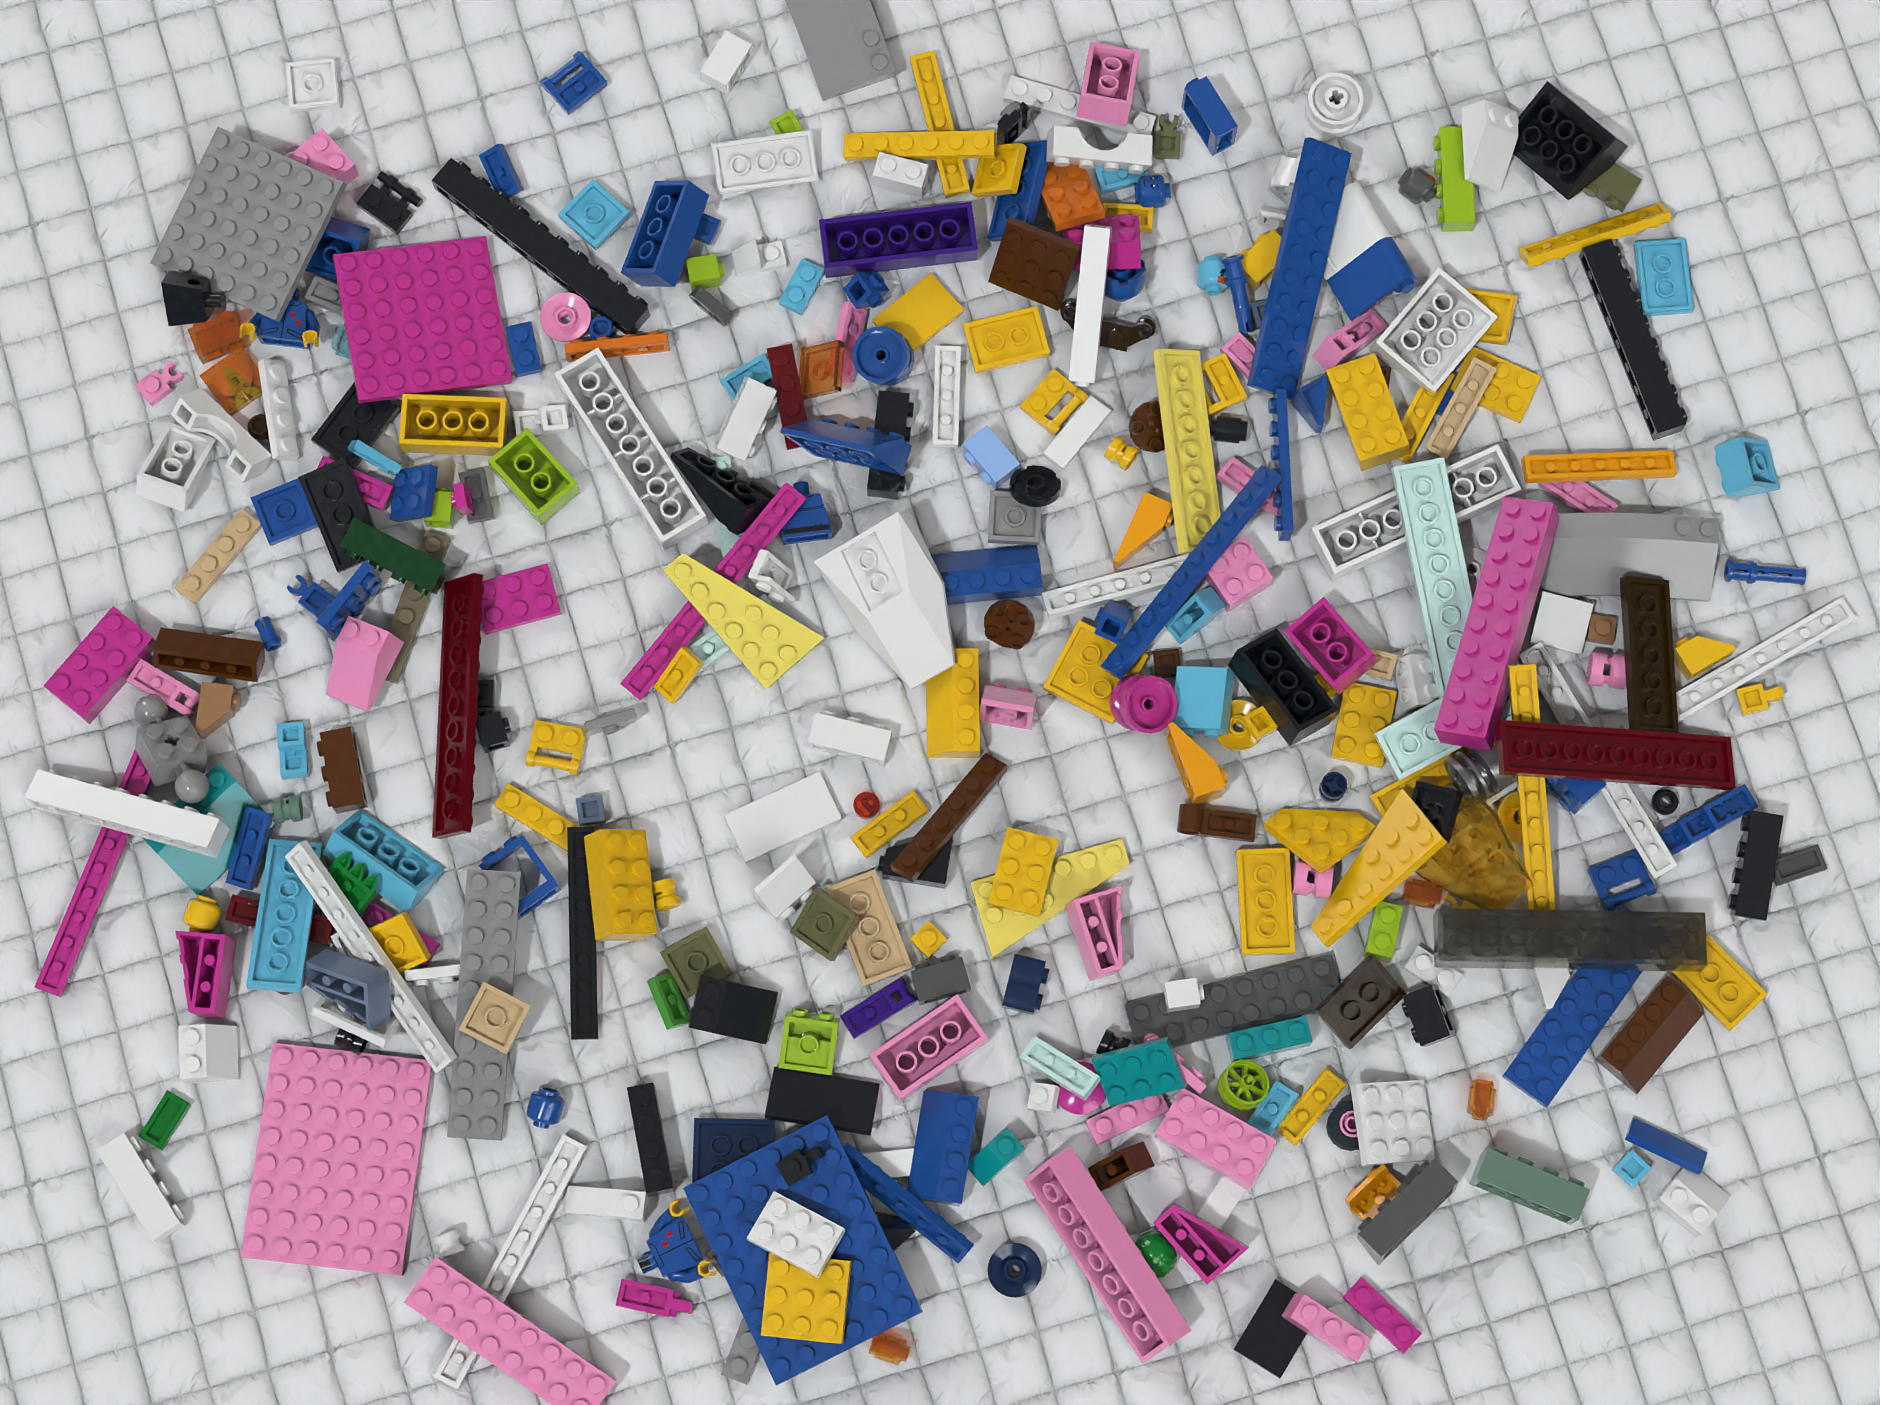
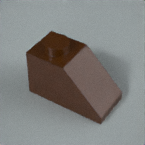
M1143 1141L1121 1149L1088 1167V1170L1099 1190L1104 1191L1147 1171L1155 1165Z

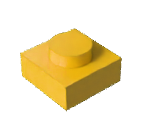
M929 921L910 938V942L928 959L947 941V938Z

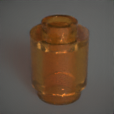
M1412 879V881L1405 880L1402 901L1408 902V905L1434 909L1435 904L1440 905L1442 889H1438V883Z
M1480 1079L1473 1080L1472 1086L1469 1087L1467 1113L1472 1115V1119L1486 1121L1488 1117L1494 1115L1496 1097L1494 1082Z
M883 1332L873 1337L869 1354L875 1355V1359L899 1366L901 1361H907L911 1347L906 1345V1339Z

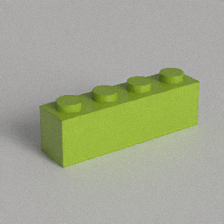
M1462 126L1440 127L1437 136H1433V151H1437L1438 160H1434V174L1439 175V184L1435 185V197L1440 199V208H1437L1436 220L1437 223H1441V232L1472 231L1475 224L1473 183L1466 181L1464 176Z

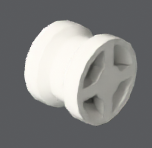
M458 1230L442 1234L433 1239L434 1245L439 1248L438 1256L440 1259H449L465 1252L464 1246L459 1242L460 1234Z

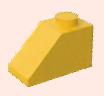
M1696 636L1691 640L1685 637L1674 644L1676 647L1674 649V661L1688 681L1731 656L1736 648L1732 644Z

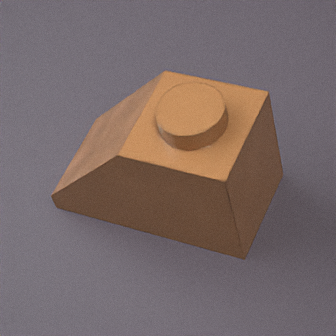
M202 682L195 730L200 739H205L234 717L235 709H239L241 695L234 685Z

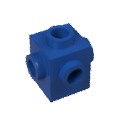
M876 270L856 273L843 288V291L856 309L879 306L884 301L883 297L890 291L884 283L883 277Z

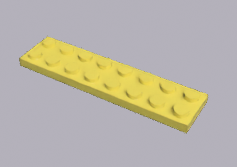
M1157 349L1153 351L1178 554H1190L1221 516L1200 351Z

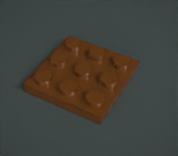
M1010 216L1006 223L988 282L1059 311L1081 245Z

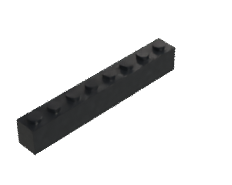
M1612 238L1584 247L1579 255V259L1652 440L1681 432L1686 425L1687 414L1684 408L1678 404L1677 389L1674 384H1670L1667 377V365L1665 361H1661L1658 355L1659 346L1657 340L1651 337L1648 330L1650 328L1649 320L1645 314L1642 315L1639 308L1640 299L1637 292H1633L1631 288L1629 271L1622 266L1620 261L1622 255L1617 245L1614 246Z

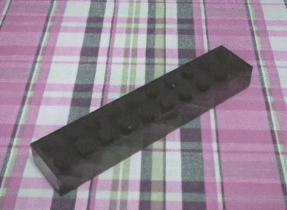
M1437 908L1433 915L1434 967L1568 968V970L1701 972L1707 966L1705 913Z

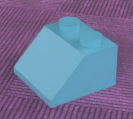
M1737 437L1714 447L1716 453L1715 460L1720 468L1722 487L1726 492V496L1745 497L1780 489L1768 440Z

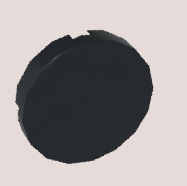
M1036 465L1027 466V469L1021 471L1020 468L1013 473L1010 478L1009 491L1011 496L1023 505L1030 507L1047 506L1055 502L1060 496L1061 480L1049 468Z

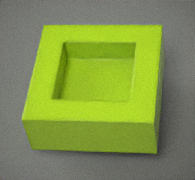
M791 109L769 121L776 135L803 131Z

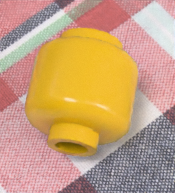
M197 895V898L189 899L183 915V922L190 926L188 931L205 933V931L212 932L216 929L222 912L221 907L217 905V900Z

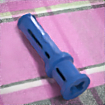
M1242 254L1222 258L1221 263L1225 265L1227 275L1225 283L1231 289L1238 332L1246 334L1254 332L1255 328L1245 286L1248 276L1244 274L1242 264L1244 256Z
M1727 559L1724 567L1725 582H1730L1731 580L1746 581L1747 584H1752L1756 581L1804 585L1806 569L1757 565L1754 561L1743 563ZM1769 573L1785 574V575H1789V576L1770 575Z

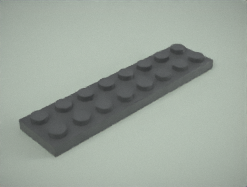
M1326 954L1202 985L1204 1000H1200L1199 1008L1167 1012L1164 994L1126 1003L1124 1007L1134 1045L1144 1043V1037L1147 1034L1155 1033L1160 1039L1169 1037L1172 1048L1224 1036L1231 1032L1317 1013L1315 1009L1339 986L1331 954Z

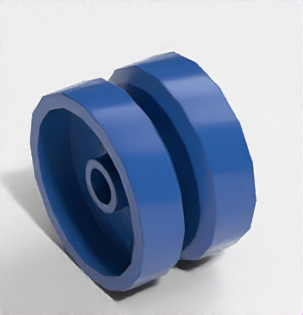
M884 326L872 327L863 332L855 341L852 350L853 364L857 372L866 380L880 386H895L904 381L911 373L915 362L914 350L909 340L899 332ZM884 352H885V353H886L885 359L880 360V358H883V357H884Z

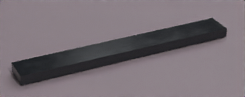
M567 827L571 1040H598L596 941L584 836L593 833L594 827Z

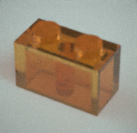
M236 310L232 312L224 311L218 314L217 318L195 323L192 328L187 329L202 364L250 346L247 335L240 338V325L242 322Z

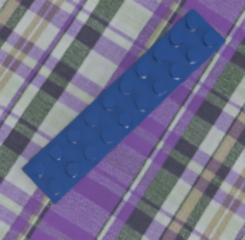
M1311 137L1304 140L1247 386L1273 395L1276 389H1286L1288 400H1294L1352 154Z

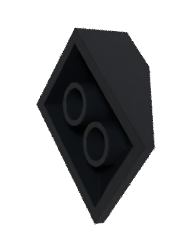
M700 974L688 1027L766 1044L778 992Z

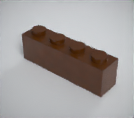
M161 627L153 647L154 668L258 682L265 663L264 642Z

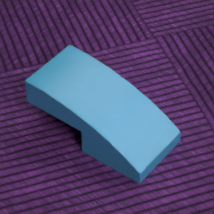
M304 721L277 724L280 775L282 780L309 777Z

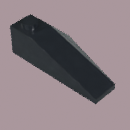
M689 447L671 453V459L717 520L736 535L744 533L775 496L764 486L753 480L749 484L738 478V472L732 469L727 471L716 467V461Z

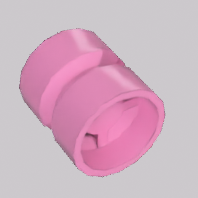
M1591 652L1587 666V685L1602 687L1604 684H1608L1609 688L1624 690L1626 687L1625 657L1614 654L1611 658H1608L1606 653ZM1604 665L1608 666L1607 675H1603Z
M1296 860L1292 880V894L1307 896L1311 892L1314 897L1329 899L1333 881V866L1320 874L1306 862ZM1307 876H1313V883L1307 882Z

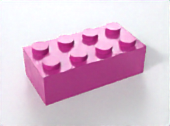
M113 606L43 686L88 724H91L125 685L126 680L139 660L145 661L151 655L155 640Z

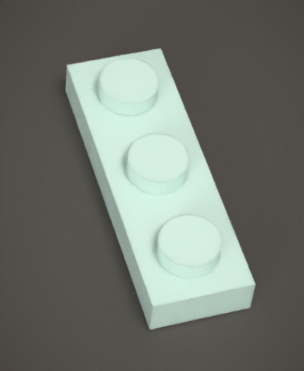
M1036 1036L1020 1055L1022 1062L1086 1101L1101 1081L1099 1075Z

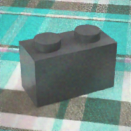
M950 955L941 958V963L930 965V962H925L914 966L915 970L911 971V978L919 1006L971 991L962 957L956 958V955Z

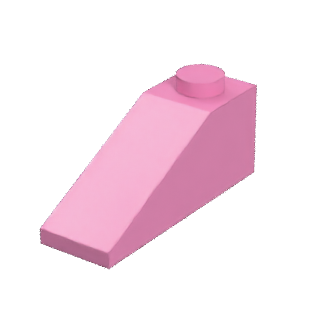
M1372 308L1326 337L1312 356L1325 370L1347 363L1387 329L1388 324Z

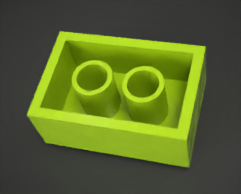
M528 428L488 460L493 473L540 525L580 493L578 483Z

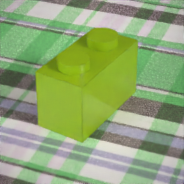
M1381 901L1373 908L1363 957L1368 958L1370 955H1373L1378 961L1390 962L1393 957L1403 906Z

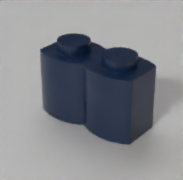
M1018 954L1014 955L1002 1008L1033 1015L1034 1009L1040 1010L1043 994L1038 992L1040 984H1046L1049 969L1045 968L1046 961Z

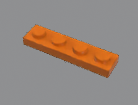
M651 331L647 335L641 336L625 334L621 338L614 339L599 337L595 341L577 339L564 344L567 362H574L596 348H599L605 358L670 351L667 333L660 331Z

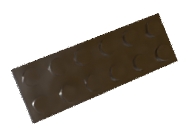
M1624 576L1620 578L1629 729L1679 733L1669 580Z

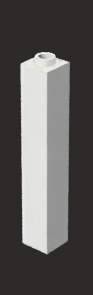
M1092 224L1084 226L1069 381H1075L1074 385L1089 387L1090 383H1095L1111 226Z

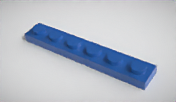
M1276 389L1273 398H1269L1268 412L1273 416V421H1270L1269 435L1274 437L1270 458L1275 460V468L1272 470L1278 472L1283 479L1276 486V492L1273 493V507H1277V516L1274 517V531H1278L1279 541H1289L1293 533L1287 392L1286 389Z
M847 1142L844 1148L863 1187L959 1264L974 1244L965 1235L948 1224L944 1218L927 1207L923 1201L917 1199L899 1182H896L879 1166L875 1165L858 1149Z

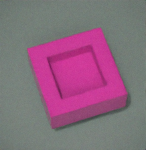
M463 482L453 484L454 493H451V500L454 508H457L463 515L474 513L470 488Z

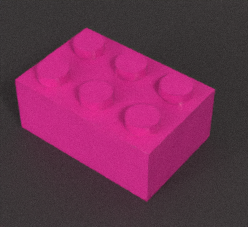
M1139 215L1105 216V218L1063 230L1064 239L1081 245L1073 271H1080L1084 226L1086 224L1112 227L1108 270L1141 269Z
M1324 597L1284 630L1287 636L1338 695L1379 661Z

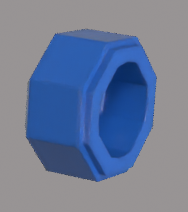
M605 316L594 317L589 325L590 336L594 340L599 337L611 338L614 335L612 321Z

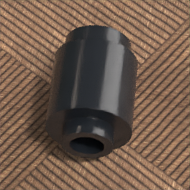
M1217 416L1216 421L1211 420L1210 436H1214V441L1237 444H1239V441L1246 442L1248 421H1242V418Z

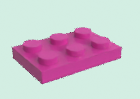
M548 563L483 581L484 591L481 606L483 615L481 620L486 635L562 615Z

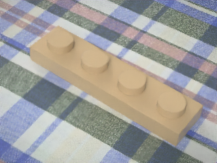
M1476 357L1473 358L1424 449L1441 458L1444 457L1445 460L1448 459L1497 370L1495 367Z
M241 508L174 588L193 604L197 605L262 528L261 523Z

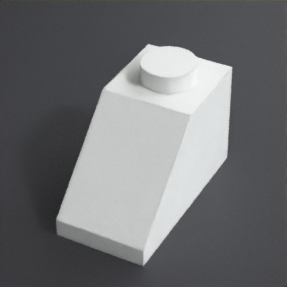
M1562 950L1531 958L1528 962L1543 1013L1553 1008L1570 977L1569 972L1572 971L1569 957H1564Z

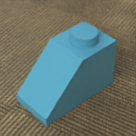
M1210 586L1195 593L1171 617L1165 627L1176 641L1182 644L1212 622L1227 605Z

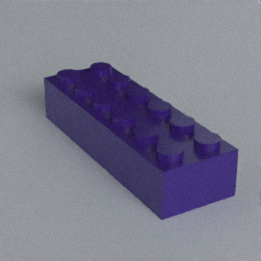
M972 202L819 220L826 278L855 275L860 271L876 270V272L978 260Z

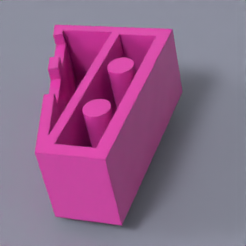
M175 931L181 955H179L180 963L183 964L185 976L183 981L188 1011L199 1017L225 1019L237 940L224 934Z
M1176 1203L1153 1222L1207 1285L1249 1248L1248 1245Z

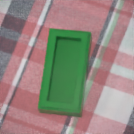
M167 1090L138 1137L163 1151L191 1104Z

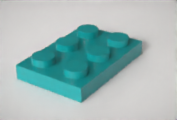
M1169 1037L1094 1055L1092 1058L1093 1066L1101 1079L1100 1083L1110 1107L1186 1087V1080Z

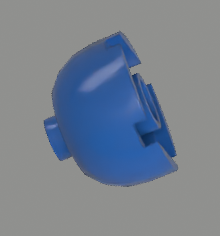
M1141 259V269L1107 270L1105 296L1118 302H1124L1137 296L1145 286L1146 268L1144 261Z

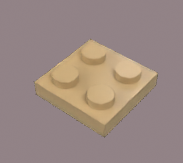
M483 981L458 1030L508 1054L532 1006Z

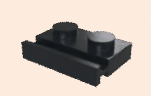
M1022 102L1019 111L1014 110L1010 115L1006 113L998 121L997 145L1012 144L1021 135L1022 128L1027 129L1029 127L1030 107Z

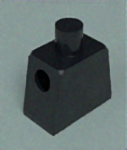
M168 271L161 282L168 326L206 322L212 315L214 308H224L225 294L223 292H212L210 280L207 277Z

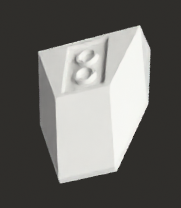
M897 512L814 561L856 631L911 689L956 665L944 581L911 513Z

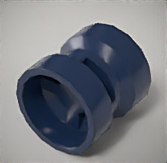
M1338 772L1326 774L1319 785L1321 798L1330 803L1338 802L1342 799L1347 790L1346 778Z

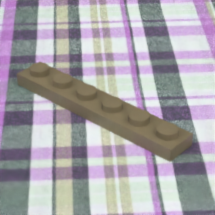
M425 530L418 550L443 562L451 540L448 537ZM408 580L405 583L388 629L390 633L404 642L386 678V681L395 684L399 683L431 596V592L426 596L414 590L415 584Z

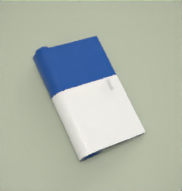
M1357 182L1348 184L1343 189L1323 274L1351 321L1392 290L1397 293L1412 291L1418 279L1362 186Z

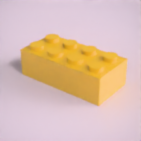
M1373 353L1326 369L1327 382L1360 471L1410 455L1408 439L1376 354Z
M403 394L399 445L403 453L494 456L507 445L509 420L507 399L499 397Z
M600 829L584 836L595 941L643 940L658 934L646 830Z

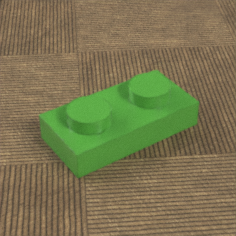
M668 973L649 979L647 981L666 1029L669 1030L687 1025L690 1015L672 974Z

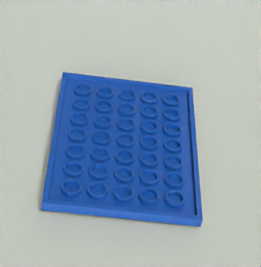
M829 1115L683 1188L776 1386L923 1313ZM821 1146L826 1156L810 1165L814 1173L789 1187L775 1163L797 1149H800L804 1155L812 1148ZM774 1191L845 1229L843 1237L830 1258L852 1261L843 1344L761 1336L770 1252L749 1242L747 1236Z

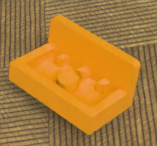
M1383 1164L1371 1170L1366 1180L1359 1186L1351 1189L1345 1202L1349 1210L1360 1221L1363 1222L1367 1217L1373 1219L1380 1213L1377 1208L1387 1198L1392 1201L1399 1194L1396 1190L1402 1183L1390 1174L1388 1168Z

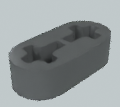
M697 286L689 294L690 299L720 325L726 326L734 317L726 306L701 286Z

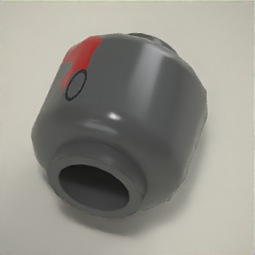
M1419 166L1413 169L1409 167L1397 182L1400 185L1399 193L1413 204H1419L1422 201L1427 203L1436 192L1433 189L1435 178Z

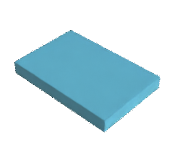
M1685 238L1635 241L1633 248L1642 315L1660 316L1693 313L1694 305Z

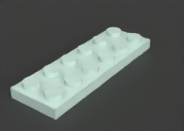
M1510 690L1501 720L1512 721ZM1443 697L1373 733L1397 780L1407 777L1462 747L1440 743L1434 731Z

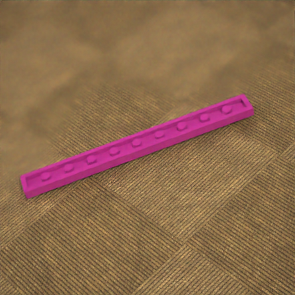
M785 482L713 571L732 583L737 584L753 564L760 549L765 550L807 498L789 483ZM687 601L620 683L639 700L645 696L659 679L679 649L686 646L705 623V619L689 601Z
M134 750L119 788L138 797L139 794L147 795L152 779L137 751ZM106 827L101 828L37 979L36 989L60 998L62 997L130 834Z

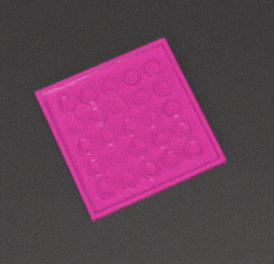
M486 236L333 254L358 404L402 398L403 394L429 395L512 384L513 380Z

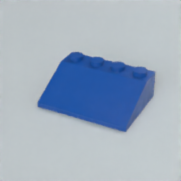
M823 418L822 421L811 419L781 428L780 433L813 456L903 475L912 448L910 444L904 441V436L898 433L890 432L889 435H884L880 430L867 427L865 431L851 423H845L844 426L837 425L836 421L828 418Z

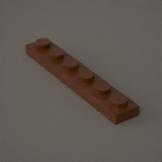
M985 753L893 861L891 870L913 883L1007 772V765Z

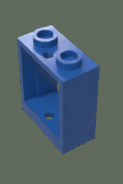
M1207 76L1200 80L1195 78L1188 82L1184 88L1181 107L1211 155L1214 156L1234 145L1238 125Z
M523 835L518 838L513 836L503 844L504 848L497 853L495 851L488 853L482 858L481 861L483 863L479 865L481 870H490L523 847L544 876L546 882L520 899L518 920L561 890Z

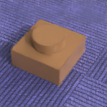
M1591 614L1586 641L1612 646L1617 618Z

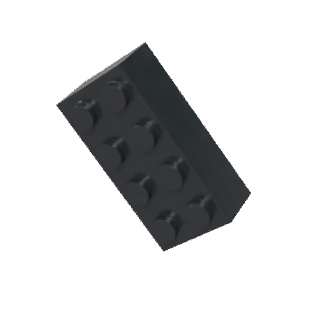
M1277 628L1237 649L1228 664L1259 707L1264 706L1278 726L1276 729L1289 746L1329 725L1339 710Z

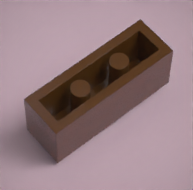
M351 726L320 732L321 741H317L319 756H324L325 766L321 767L324 782L328 781L330 791L326 792L328 807H333L336 814L368 808L355 732Z

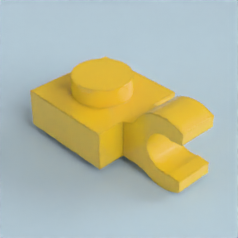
M1762 683L1736 689L1735 691L1742 716L1766 711L1769 709L1767 702L1780 701L1783 699L1782 697H1785L1782 686L1764 690Z

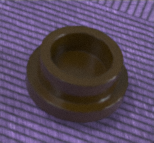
M255 415L249 420L248 432L254 439L265 440L269 438L266 415Z

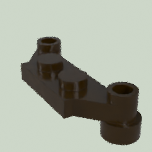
M1069 298L1062 303L1060 313L1062 319L1074 331L1077 300ZM1066 310H1072L1074 314L1070 315ZM1147 315L1141 316L1134 325L1102 318L1100 346L1127 352L1129 346L1143 339H1148L1154 334L1156 322ZM1141 327H1147L1149 331L1144 332L1141 330Z

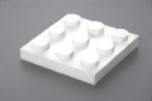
M1424 1080L1350 1085L1362 1166L1424 1162L1435 1159Z

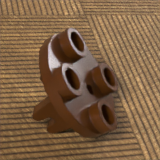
M1159 401L1142 403L1134 410L1130 417V437L1134 444L1143 451L1158 453L1165 450Z
M1009 599L997 601L989 607L984 616L985 636L1002 647L1021 649L1024 644L1030 641L1035 632L1033 614L1024 604Z

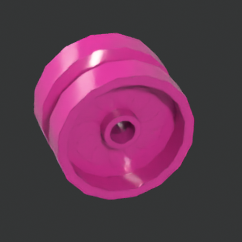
M1139 673L1126 675L1122 680L1118 681L1111 692L1110 698L1111 713L1118 724L1126 729L1150 734L1162 731L1172 722L1178 705L1176 692L1170 683L1161 677Z

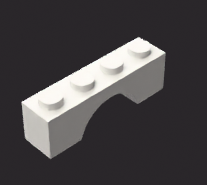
M1054 125L1047 132L1046 162H1054V165L1059 167L1074 164L1079 165L1081 169L1103 167V170L1108 172H1116L1119 169L1128 170L1130 174H1142L1152 166L1153 136L1128 133L1120 140L1117 148L1099 150L1084 140L1079 128Z
M201 387L179 397L171 415L189 432H203L219 440L228 453V461L225 467L242 483L264 472L272 455Z

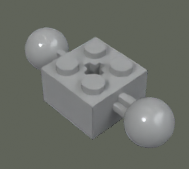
M146 695L140 698L134 707L135 719L142 726L137 728L135 750L154 785L159 786L175 781V792L182 801L186 803L202 801L209 792V781L204 775L206 771L207 750L188 716L185 715L166 720L168 717V707L162 698L156 695Z

